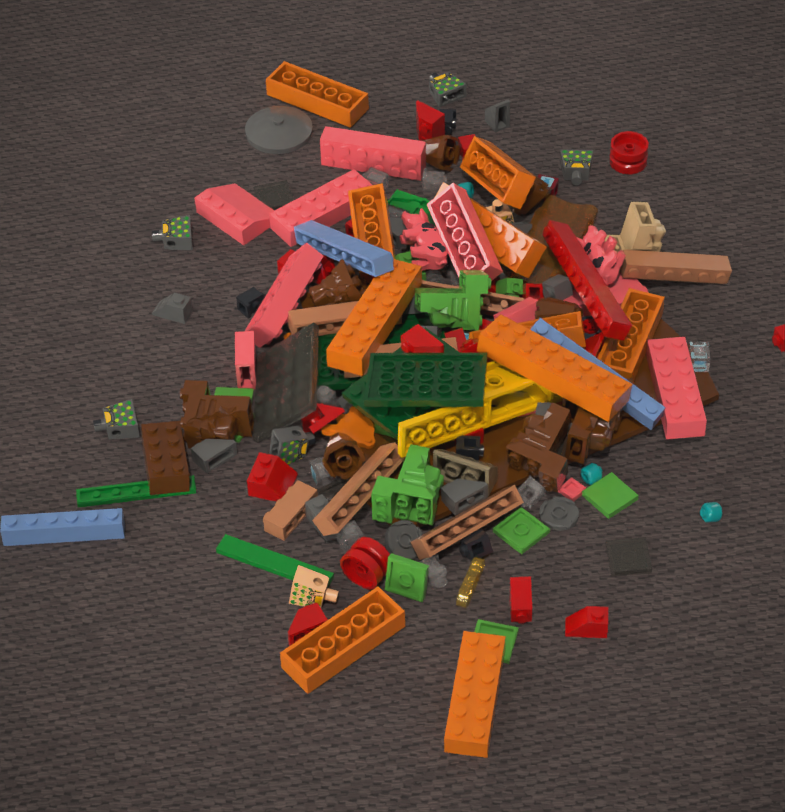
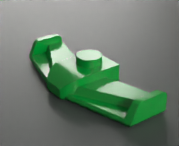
M397 189L387 201L389 206L407 211L410 214H419L420 209L423 208L429 218V222L436 227L427 207V203L430 202L428 199Z

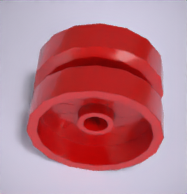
M631 131L616 134L611 139L609 162L611 167L622 174H636L643 171L647 166L649 145L647 138L640 133Z
M360 537L341 558L340 566L349 580L364 589L371 590L386 576L390 553L378 541L369 537Z

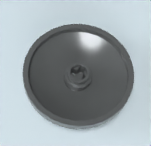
M272 106L259 110L248 119L245 125V135L249 144L259 151L270 154H284L296 151L305 146L313 134L310 117L303 111L289 106Z

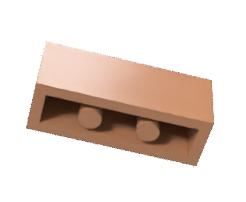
M297 480L293 486L288 488L286 494L277 500L272 510L264 515V531L284 541L306 517L305 502L318 496L317 489Z

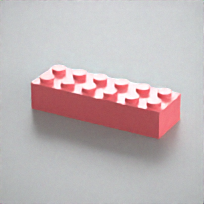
M325 126L320 138L321 165L349 170L355 169L360 172L419 181L422 180L426 169V142L327 126Z
M353 169L269 213L270 229L292 247L297 244L294 226L310 220L328 227L351 216L348 191L372 186V184Z
M452 183L427 203V207L458 277L459 270H482L489 275L492 281L503 272L465 189Z
M305 243L289 256L245 331H254L255 345L259 348L265 344L269 345L273 338L277 339L283 331L281 329L282 326L288 322V311L296 309L299 304L297 300L305 294L306 285H309L314 279L313 273L322 265L320 261L323 255L308 243Z
M675 337L647 340L646 358L656 400L666 407L661 418L666 439L705 436L707 420L686 338Z

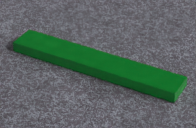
M194 475L189 476L188 492L150 495L148 481L76 489L78 508L196 493Z
M225 534L216 548V553L290 580L294 579L298 565L328 576V587L334 579V573L227 534Z

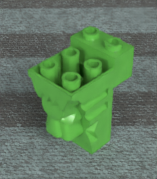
M459 270V288H415L414 307L420 312H427L433 326L440 328L459 327L463 328V330L477 331L479 326H482L480 307H483V297L480 294H488V289L491 288V278L482 270Z
M410 444L398 479L383 476L377 477L371 493L372 520L392 523L394 518H399L421 524H434L437 510L436 504L439 490L444 484V476L439 468L430 466V448Z

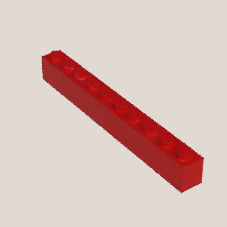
M549 220L542 236L605 337L624 341L632 327L631 322L569 225Z

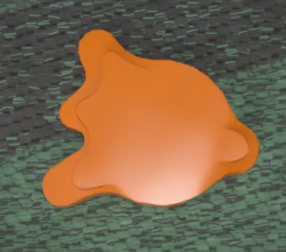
M354 406L350 407L347 414H341L336 417L338 424H326L321 428L322 434L325 436H332L337 432L348 435L358 443L360 448L372 449L375 446L373 422Z

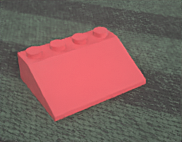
M235 183L208 188L194 198L198 214L242 245L247 244L270 228L269 213L275 211Z

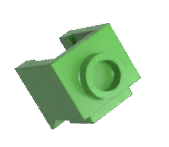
M504 278L496 281V293L515 297L523 295V279Z

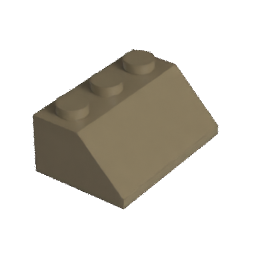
M436 449L433 452V467L440 469L445 483H451L456 479L486 482L488 484V496L490 495L498 480V466L444 449Z

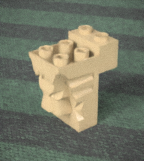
M631 202L621 234L607 235L604 242L607 241L609 236L614 237L617 240L614 250L617 252L620 250L660 252L662 246L661 239L665 235L666 230L658 219H654L648 202Z

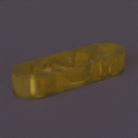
M473 558L458 592L456 605L468 607L475 591L473 588H476L483 573L485 559Z

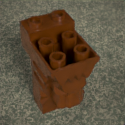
M342 259L332 270L331 275L322 279L320 284L310 287L309 292L299 299L303 309L359 301L371 282L368 283L364 277L360 279L358 275L354 276L355 272L350 264L347 265Z
M185 380L183 388L180 389V399H183V412L185 413L184 417H181L180 425L181 428H184L183 439L187 442L189 449L205 439L234 440L236 435L252 437L255 420L250 396L210 395L208 381Z
M563 398L562 407L570 410L572 422L568 432L565 458L584 464L590 449L603 451L606 446H610L614 430L617 431L620 427L623 408L607 422Z
M552 402L545 416L537 414L526 416L523 428L519 430L517 438L513 437L506 447L509 464L516 469L522 468L526 470L531 476H539L541 487L549 492L555 491L558 493L568 474L567 458L556 453L571 426L570 410Z

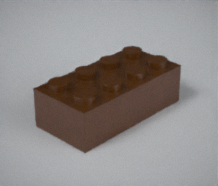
M180 421L141 424L142 446L150 495L188 492L189 470Z

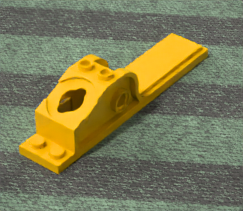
M496 361L487 363L484 406L443 407L398 423V455L401 458L406 457L410 444L431 448L477 429H484L535 411L538 402L557 403L563 401V397Z

